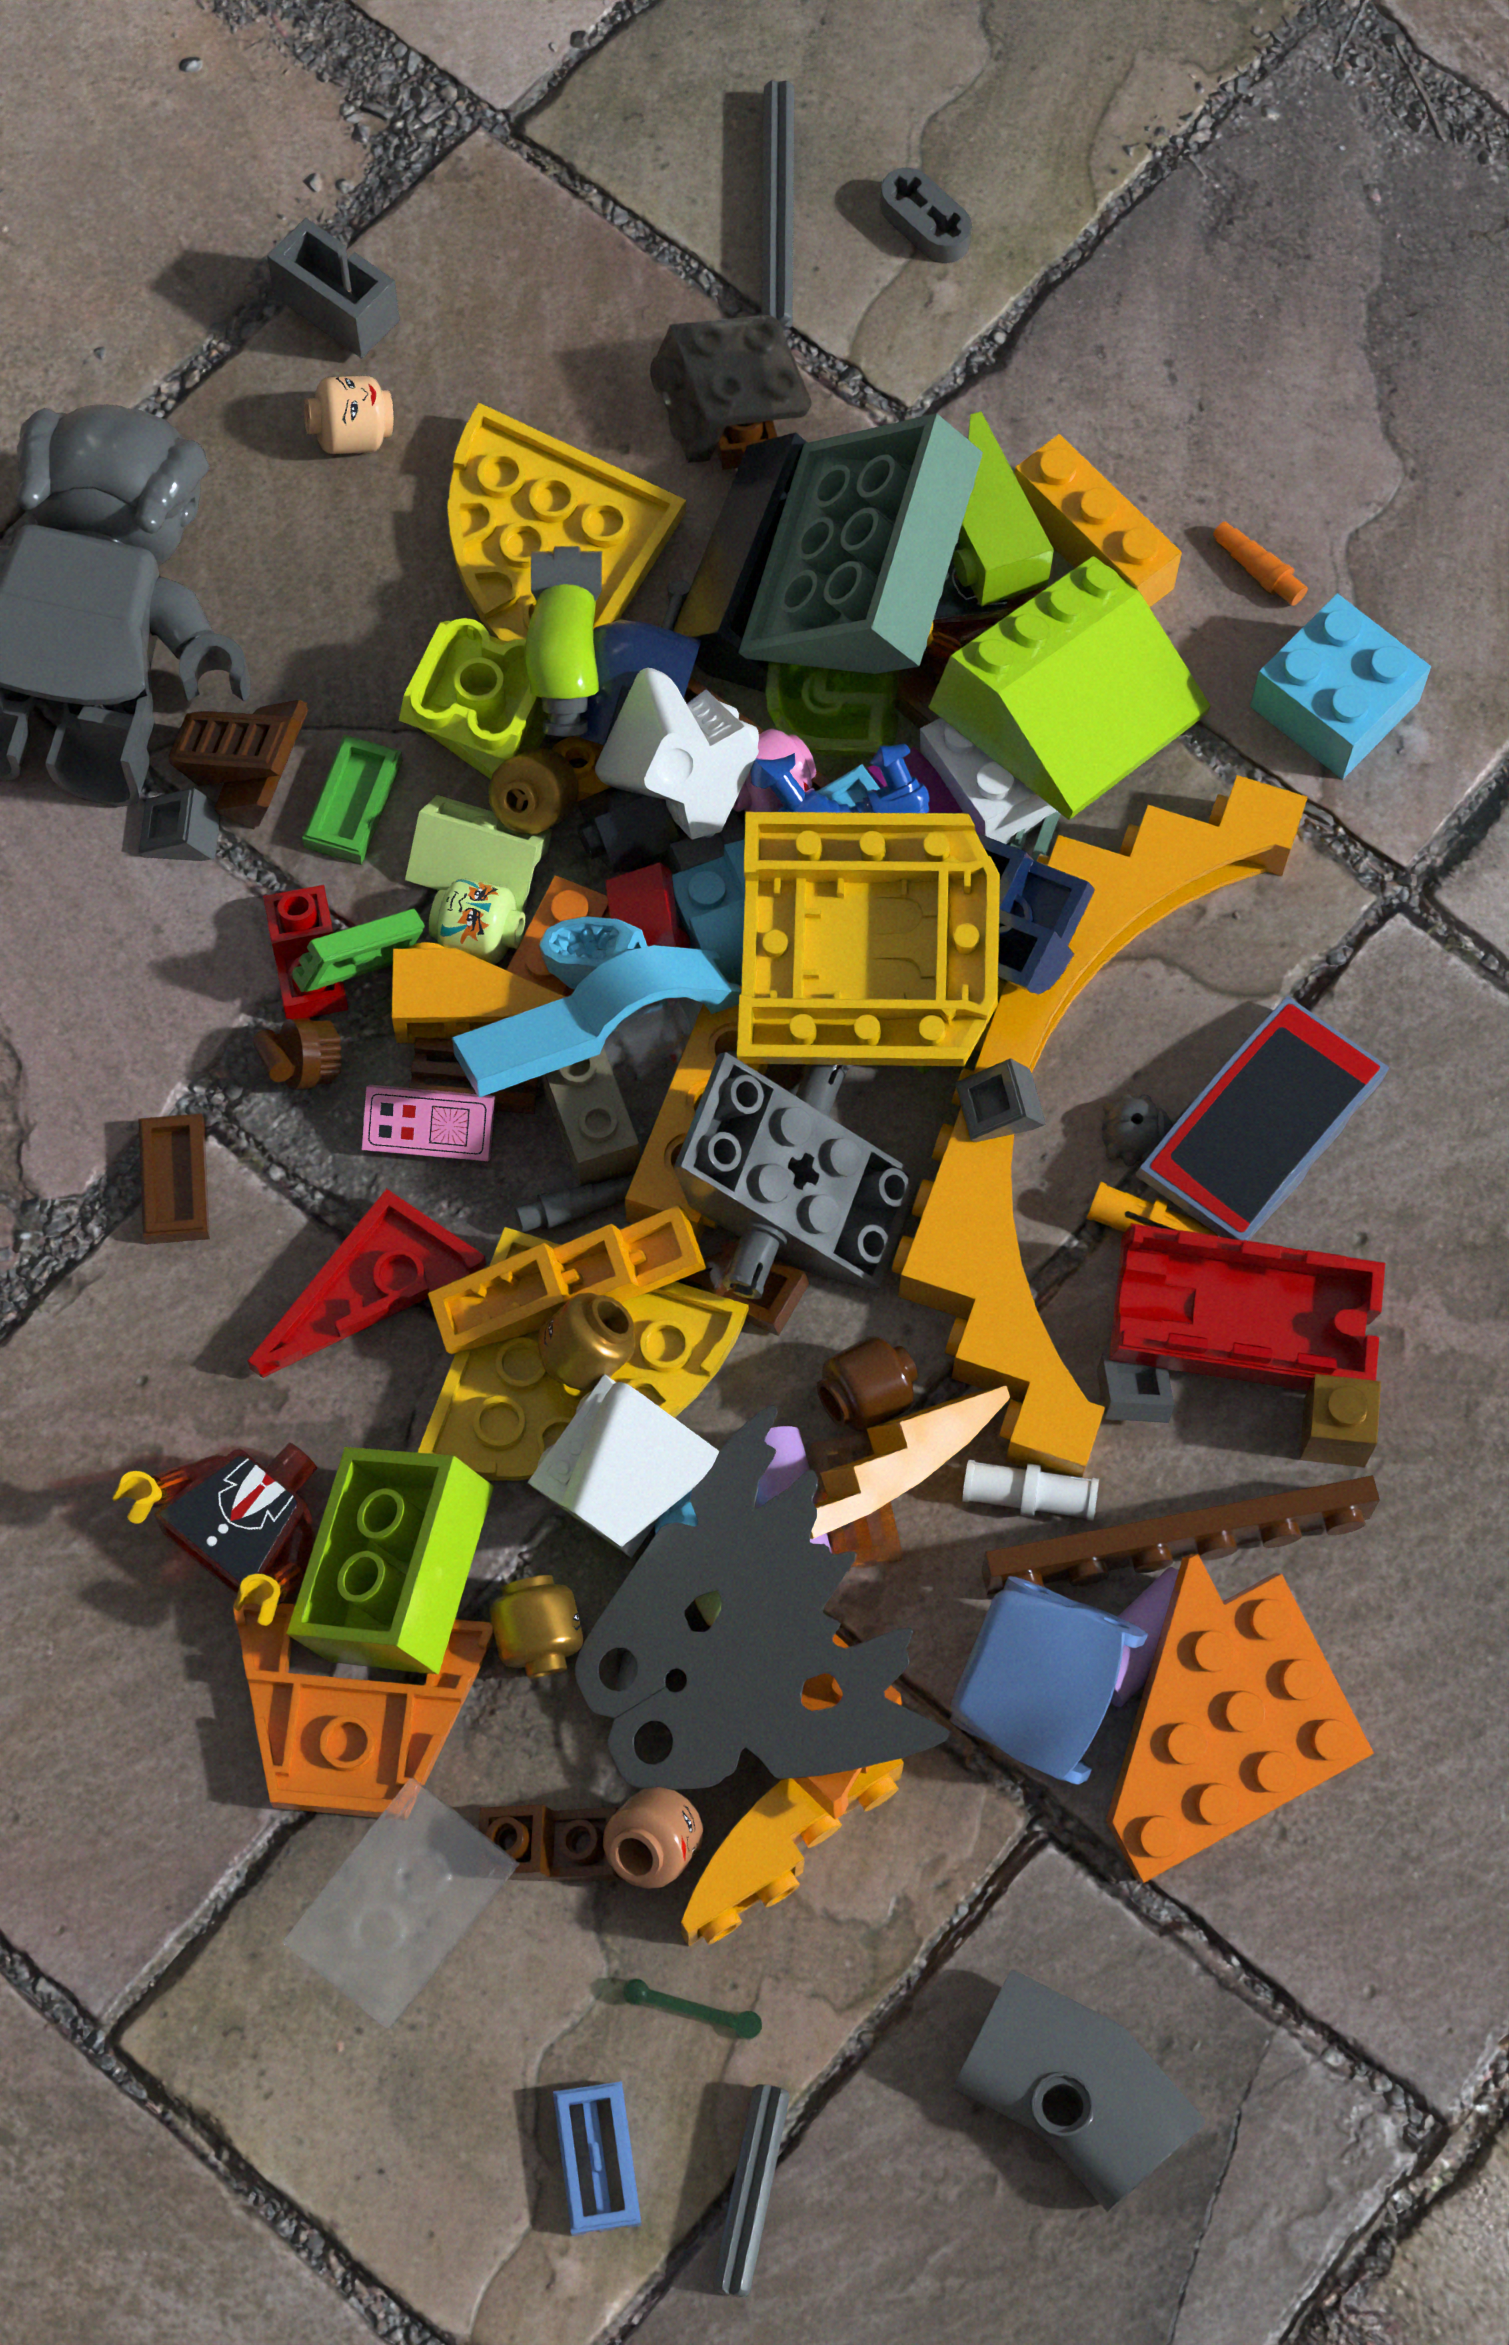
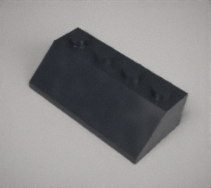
M797 432L747 445L673 630L674 632L701 640L694 664L709 676L787 700L798 699L810 666L746 659L738 652L803 445L808 443Z

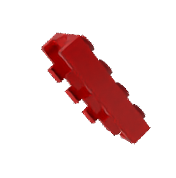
M1131 1223L1121 1237L1109 1360L1308 1391L1315 1374L1376 1381L1380 1337L1373 1335L1365 1337L1366 1325H1369L1382 1313L1386 1263Z

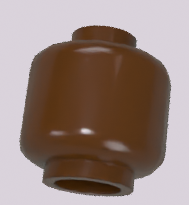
M869 1336L824 1361L822 1380L817 1382V1392L826 1413L839 1427L848 1425L851 1429L864 1433L867 1432V1428L885 1423L911 1407L914 1398L912 1382L918 1379V1372L913 1359L902 1346L898 1345L893 1348L884 1339L877 1336Z

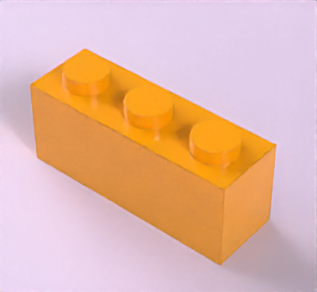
M1060 434L1015 467L1014 475L1049 542L1074 568L1095 556L1140 591L1149 607L1153 606L1174 589L1182 552Z

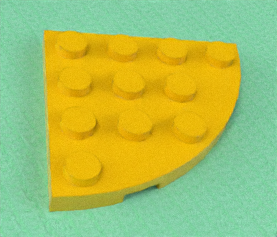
M481 403L477 404L468 420L455 451L454 469L447 506L451 547L457 572L467 597L483 624L495 638L506 642L517 639L526 640L530 619L537 602L531 592L532 551H553L555 546H579L581 551H602V591L596 600L594 629L595 627L618 621L686 514V499Z
M504 1227L490 1266L542 1243L547 1244L553 1249L561 1245ZM672 1282L643 1295L620 1302L633 1320L635 1348L633 1356L610 1378L616 1383L623 1382L630 1385L672 1417H677L699 1396L721 1368L737 1341L747 1318L749 1305L678 1282ZM539 1330L456 1353L417 1453L454 1455L485 1480L518 1481L530 1479L538 1468V1462L542 1453L557 1442L576 1415V1409L580 1400L592 1390L581 1391L568 1387L565 1384L556 1382L547 1374L543 1367L537 1344Z

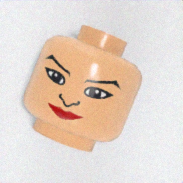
M370 376L323 378L317 386L315 398H306L304 402L307 434H317L319 444L326 453L376 452L380 448L383 438L392 436L393 405L389 390H381L377 380Z

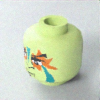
M463 878L452 882L447 890H439L434 898L429 918V934L431 938L437 939L438 944L444 948H457L494 965L503 959L509 947L517 949L524 935L525 913L516 911L515 897L510 889L505 886Z

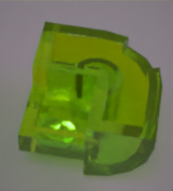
M769 661L766 683L767 712L779 731L784 732L787 736L791 734L798 736L812 753L825 757L873 759L879 746H894L899 717L895 712L899 670L871 674Z

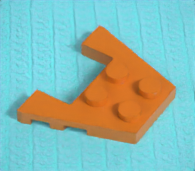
M249 1603L244 1605L241 1611H237L233 1607L272 1807L408 1821L494 1641L492 1623L455 1619L439 1675L427 1673L425 1685L288 1673L293 1638L287 1635V1630L295 1605L278 1603L274 1618L267 1626L257 1622L261 1605Z

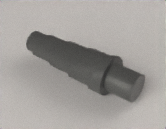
M628 1176L595 1184L589 1183L572 1189L566 1188L549 1194L547 1192L537 1195L536 1202L514 1208L518 1226L521 1232L541 1226L550 1229L569 1223L570 1220L589 1215L592 1211L612 1206L615 1202L625 1200L631 1181Z

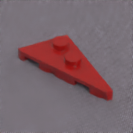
M386 1188L247 1360L249 1368L262 1378L277 1372L429 1298V1292L484 1269L486 1266L485 1255Z

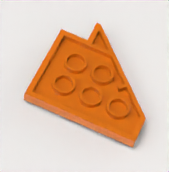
M1190 1554L1182 1558L1106 1817V1822L1136 1881L1147 1882L1374 1754L1281 1573H1274L1222 1601L1199 1554Z

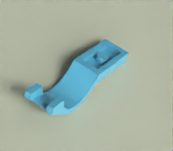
M657 945L628 950L600 964L577 985L571 996L452 1037L454 1055L480 1098L599 1055L606 1038L617 1025L642 1006L665 998L688 997L704 1003L710 1013L713 1014L738 1005L741 989L738 984L728 983L721 973V958L716 951Z

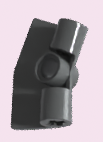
M1014 1970L1009 1972L953 2086V2090L1025 2126L1043 2143L1049 2144L1106 2212L1112 2210L1163 2161L1205 2125V2120L1125 2028L1117 2022ZM1051 2093L1068 2095L1078 2107L1079 2116L1077 2122L1063 2127L1052 2124L1046 2119L1042 2111V2099Z

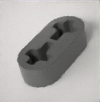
M909 167L898 168L890 172L883 179L880 208L881 213L892 226L926 257L935 262L952 263L964 257L969 250L971 242L972 222L968 213L956 201L918 169ZM900 193L906 198L898 201L896 200V194ZM912 194L917 195L916 204L907 197ZM936 227L945 234L940 237L935 236ZM952 229L956 231L954 238L946 233Z

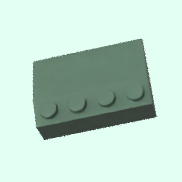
M937 413L804 443L738 653L746 659L871 674L920 666L938 602L943 592V585L954 548L959 538L968 501L974 488L983 452Z

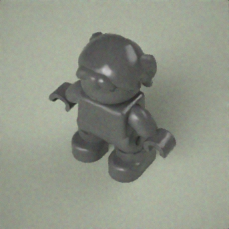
M99 404L81 407L67 414L63 412L56 413L51 409L43 408L32 414L21 425L20 440L17 445L18 470L21 483L17 489L15 500L17 506L21 509H33V516L37 525L26 524L17 531L12 545H0V781L13 780L20 776L30 744L31 731L27 719L39 699L63 705L62 723L58 725L45 763L49 775L55 784L68 793L87 801L115 807L132 806L139 801L149 767L150 757L147 744L155 722L152 712L153 687L151 664L157 637L180 660L179 674L188 701L200 695L197 686L198 680L201 675L212 670H224L229 673L232 694L243 701H246L250 696L251 681L242 648L232 638L222 634H215L196 594L179 582L160 577L158 569L159 565L167 562L175 553L181 542L185 526L196 518L201 491L200 480L209 472V464L206 459V453L199 443L194 440L184 439L165 419L142 410L129 409L119 405Z

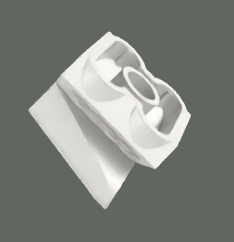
M644 668L635 678L596 763L595 773L603 783L614 788L666 799V804L673 820L692 840L704 836L709 838L715 833L722 831L759 752L757 748L759 741L758 730L755 726L740 721L739 713L735 707L718 701L707 689L686 704L677 686L666 674L653 668Z
M604 1374L596 1387L580 1400L576 1409V1415L557 1442L542 1453L538 1462V1468L528 1483L600 1537L632 1558L654 1527L658 1517L690 1492L704 1478L713 1466L719 1451L636 1389L623 1382L616 1383Z

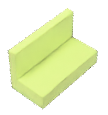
M436 795L419 812L405 880L436 890H447L452 882L463 878L502 885L509 888L513 893L516 911L525 912L534 867L548 852L553 829H547L538 834H519L506 828L492 811Z

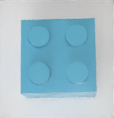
M1337 593L1259 671L1250 707L1343 780L1420 701L1431 666Z

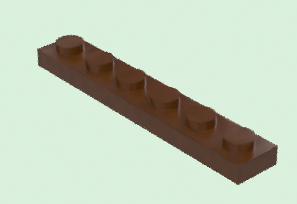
M1371 1475L986 1551L981 1571L987 1595L1003 1590L1009 1576L1021 1578L1044 1587L1043 1584L1066 1579H1069L1072 1586H1084L1106 1579L1109 1576L1108 1571L1133 1566L1136 1573L1155 1572L1172 1565V1558L1198 1553L1201 1560L1208 1561L1235 1553L1238 1550L1237 1545L1262 1541L1265 1548L1285 1546L1301 1539L1302 1532L1326 1528L1328 1535L1350 1533L1365 1526V1520L1370 1519L1380 1498L1374 1477Z

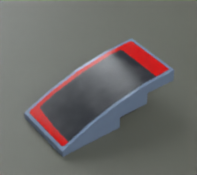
M1287 996L1199 1094L1141 1165L1136 1176L1220 1237L1249 1241L1300 1185L1311 1165L1341 1134L1350 1117L1381 1084L1390 1067Z

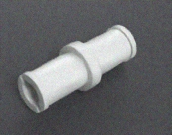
M969 1459L964 1481L963 1502L975 1501L1021 1508L1020 1515L1034 1517L1035 1511L1087 1518V1520L1093 1521L1099 1479L1041 1472V1465L1028 1463L1027 1469L979 1463Z

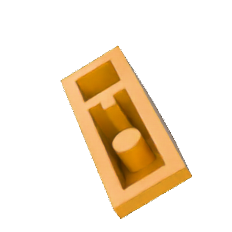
M422 942L411 945L409 949H393L392 1022L396 1043H415L416 1037L452 1040V1037L565 998V996L457 948H444L436 943Z

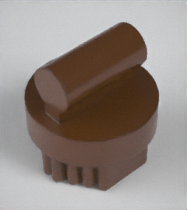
M309 1018L287 1019L281 1027L280 1034H275L273 1030L265 1029L259 1031L253 1038V1046L270 1078L275 1082L285 1081L291 1090L312 1089L318 1084H331L341 1073L340 1068L342 1064L340 1060L342 1056L339 1052L341 1051L339 1044L341 1038L329 1020L311 1021Z

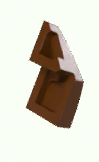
M736 1240L720 1245L722 1252L703 1258L706 1269L676 1281L749 1305L745 1321L777 1336L780 1335L810 1284L805 1272L774 1259L765 1281L761 1298L749 1299L734 1294L733 1291L737 1283H734L733 1289L728 1290L722 1285V1280L728 1272L738 1246Z

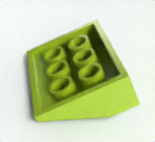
M1092 556L952 654L928 708L1065 818L1070 820L1206 716L1211 705L1140 591L1120 577L1115 570L1106 566L1095 556Z

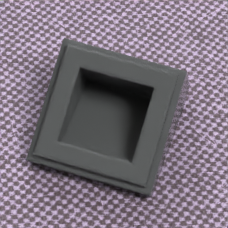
M195 788L146 799L138 854L144 858L191 861L214 859L221 816L215 811L216 802Z
M1011 1058L955 1082L969 1136L973 1142L1031 1131L1046 1125L1030 1069Z

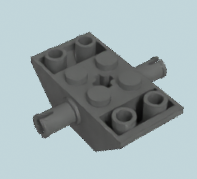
M720 1053L717 1057L675 1163L674 1170L689 1207L740 1237L728 1272L722 1280V1285L728 1290L733 1289L734 1283H737L733 1291L736 1295L749 1299L761 1298L774 1258L802 1271L871 1290L880 1289L921 1175L840 1125L829 1115L842 1080L846 1077L848 1071L846 1065H837L836 1069L833 1070L834 1065L807 1064L795 1096L729 1053Z

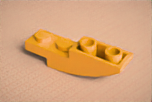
M897 1759L871 1765L867 1774L860 1772L847 1794L848 1807L844 1814L858 1805H861L864 1811L872 1810L892 1797L899 1789L895 1782L901 1778L904 1765L903 1760ZM783 1778L761 1797L735 1825L711 1858L692 1893L681 1920V1935L688 1946L702 1937L708 1945L717 1942L734 1931L742 1923L738 1914L760 1900L765 1907H770L794 1892L800 1885L796 1877L803 1873L805 1860L796 1845L804 1841L807 1847L811 1848L823 1842L841 1828L842 1824L839 1819L831 1817L792 1778Z

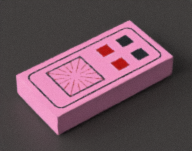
M368 1085L366 1087L362 1150L489 1161L491 1157L495 1096L485 1095L479 1098L477 1094Z

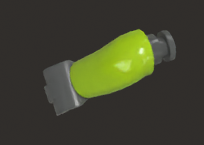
M555 546L553 551H532L531 592L537 602L530 619L526 637L525 664L530 681V692L533 695L542 697V710L549 713V718L542 721V731L548 735L574 736L588 731V721L580 718V713L588 709L587 697L599 691L593 643V624L596 600L602 591V551H581L579 546Z

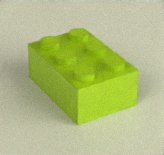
M344 1447L287 1635L328 1662L439 1675L494 1486L454 1455Z

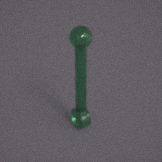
M639 1978L628 1980L622 1989L623 1998L631 2005L638 2006L647 2002L735 2029L738 2037L743 2040L755 2039L762 2029L761 2018L753 2011H744L739 2015L649 1989L647 1983Z

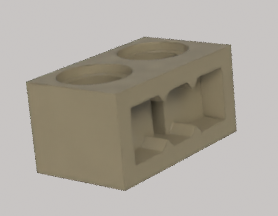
M604 1047L597 1056L541 1075L540 1082L578 1187L635 1174L640 1162L639 1142Z

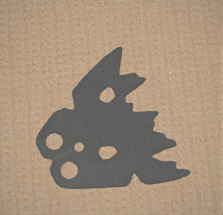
M774 1405L758 1412L721 1448L711 1469L692 1489L690 1502L697 1516L698 1526L676 1522L666 1524L659 1529L592 1628L576 1660L575 1677L592 1712L615 1718L608 1738L609 1750L620 1774L633 1787L641 1789L663 1787L671 1790L712 1787L719 1784L724 1777L731 1775L736 1770L740 1753L745 1748L752 1751L765 1764L770 1773L779 1779L812 1777L851 1771L905 1758L937 1746L948 1739L949 1731L947 1728L885 1698L884 1692L909 1665L910 1656L906 1648L913 1634L911 1628H899L848 1648L837 1646L832 1641L833 1636L840 1627V1622L825 1615L823 1608L854 1563L857 1553L846 1551L832 1554L830 1548L825 1544H813L810 1542V1534L818 1516L817 1508L813 1504V1497L818 1488V1478L812 1469L806 1471L787 1490L773 1497L760 1508L755 1507L759 1481L776 1454V1449L765 1442V1437L778 1413ZM718 1591L721 1598V1611L714 1623L706 1632L691 1631L685 1618L684 1610L697 1597ZM614 1648H625L630 1651L636 1658L638 1666L637 1675L633 1683L620 1691L610 1690L605 1687L598 1673L602 1657ZM678 1668L686 1674L687 1683L682 1691L674 1693L666 1687L665 1679L671 1670ZM823 1673L832 1675L842 1690L843 1697L840 1702L833 1707L814 1711L804 1707L801 1697L805 1681ZM650 1721H660L667 1725L673 1737V1746L669 1756L657 1764H647L641 1761L636 1755L633 1746L637 1730L644 1723Z

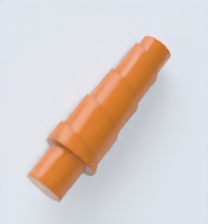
M1226 521L1222 522L1213 533V537L1216 538L1215 541L1231 553L1230 556L1246 568L1245 571L1260 582V586L1271 595L1277 593L1291 606H1295L1303 599L1308 591V587L1293 575V567L1285 564L1273 553L1265 550L1256 541L1249 539L1239 529L1232 527Z

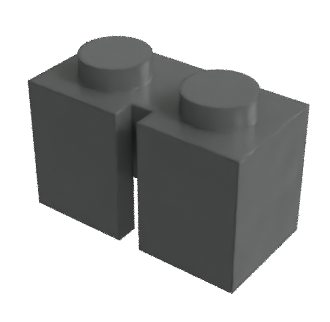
M305 218L267 255L274 297L361 359L400 321L395 280L356 252L347 258L346 245L308 218Z

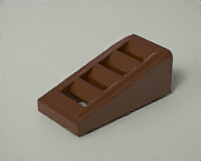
M215 711L187 713L169 754V763L198 786L279 776L298 733L300 723L291 716ZM264 740L263 745H262V747H261V750H260L258 756H256L257 753H258V750H259V748H260V746H261V743H262V741Z

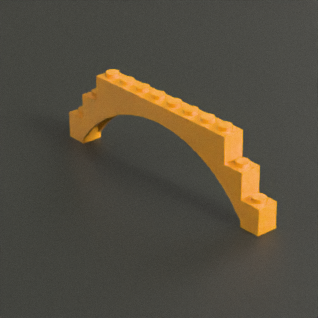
M1237 775L1230 796L1217 795L1208 823L1148 805L1141 826L1129 823L1119 854L1058 835L1051 857L1040 853L1037 862L1088 881L1095 889L1068 945L1074 955L1062 976L1050 989L1039 995L998 979V998L1000 999L994 1016H991L973 1049L981 1052L974 1071L963 1068L958 1081L1010 1058L1028 1067L1031 1073H1033L1047 1040L1072 1001L1097 972L1140 933L1176 909L1220 887L1264 872L1282 876L1308 797ZM955 1088L952 1104L960 1106L961 1109L954 1126L943 1123L932 1155V1159L941 1162L934 1182L923 1179L920 1185L912 1215L921 1218L914 1238L903 1235L893 1262L892 1272L901 1275L898 1297L958 1316L953 1324L945 1354L955 1357L952 1379L985 1390L1007 1385L1010 1398L1012 1399L999 1437L1010 1440L1006 1462L1027 1468L1028 1463L1041 1465V1472L1083 1478L1105 1407L1088 1402L1060 1359L1037 1312L1022 1266L1013 1218L1011 1163L1014 1134L979 1142L971 1141L957 1088Z

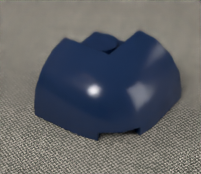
M619 619L618 621L595 627L593 629V643L599 691L587 697L588 709L580 713V718L588 721V731L575 736L605 745L637 674L644 668H653L666 674L677 686L684 699L701 640L639 621Z
M977 833L987 855L991 856L1000 874L998 979L1039 995L1055 984L1071 961L1074 953L1068 945L1095 889L1088 881L1034 861L1023 850Z

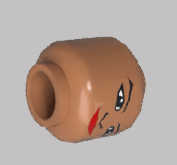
M663 1787L646 1788L632 1796L612 1815L604 1830L603 1848L608 1863L622 1879L631 1885L645 1889L660 1888L675 1880L696 1858L703 1844L704 1829L699 1813L690 1801L675 1790Z

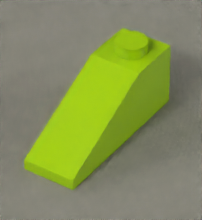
M982 411L970 414L967 439L980 449L983 454L960 528L958 551H955L953 554V562L959 581L964 587L971 586L982 607L1048 586L1054 549Z

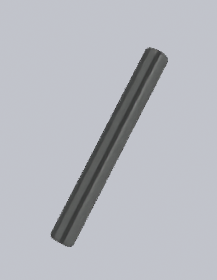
M771 80L764 86L761 324L769 331L776 329L781 331L788 330L792 326L794 86L787 80L781 82Z

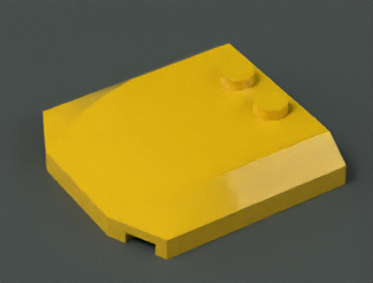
M746 812L741 995H739L737 1059L744 1064L965 1066L998 1005L1000 874L991 856L987 855L975 831V825L970 815L965 813Z

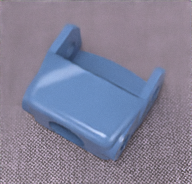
M1009 1576L1004 1589L998 1592L992 1599L953 1694L950 1705L952 1712L950 1721L960 1729L994 1744L1014 1759L1056 1779L1074 1784L1083 1783L1088 1780L1092 1767L1085 1764V1761L1081 1760L1095 1737L1108 1709L1120 1671L1124 1645L1132 1648L1143 1646L1148 1633L1140 1629L1141 1627L1095 1606L1073 1601L1035 1583Z

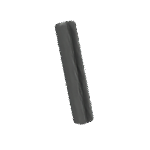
M759 2084L753 2088L713 2279L714 2290L724 2295L747 2297L751 2290L790 2098L788 2091L777 2086Z

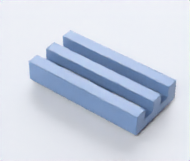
M622 2082L553 2092L572 2237L586 2235L587 2232H605L626 2226L628 2228L642 2226ZM608 2099L611 2101L625 2205L624 2211L611 2212L597 2101ZM583 2103L597 2215L585 2217L583 2215L569 2105Z

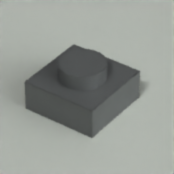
M1102 1353L1097 1368V1376L1102 1404L1105 1407V1419L1169 1423L1175 1405L1168 1369L1109 1360V1354Z

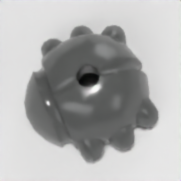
M1124 1094L1121 1096L1120 1102L1107 1101L1103 1106L1105 1118L1102 1126L1104 1131L1102 1138L1107 1147L1106 1156L1109 1160L1121 1158L1127 1166H1134L1137 1161L1144 1163L1173 1127V1123L1167 1113L1162 1108H1156L1149 1095L1144 1094L1139 1098H1133L1129 1094ZM1139 1119L1141 1124H1134L1131 1120Z

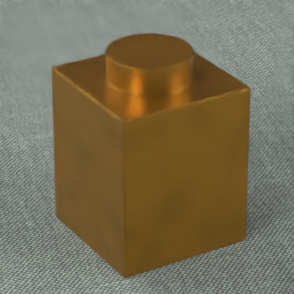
M1315 1374L1304 1398L1300 1460L1365 1468L1378 1440L1381 1381Z

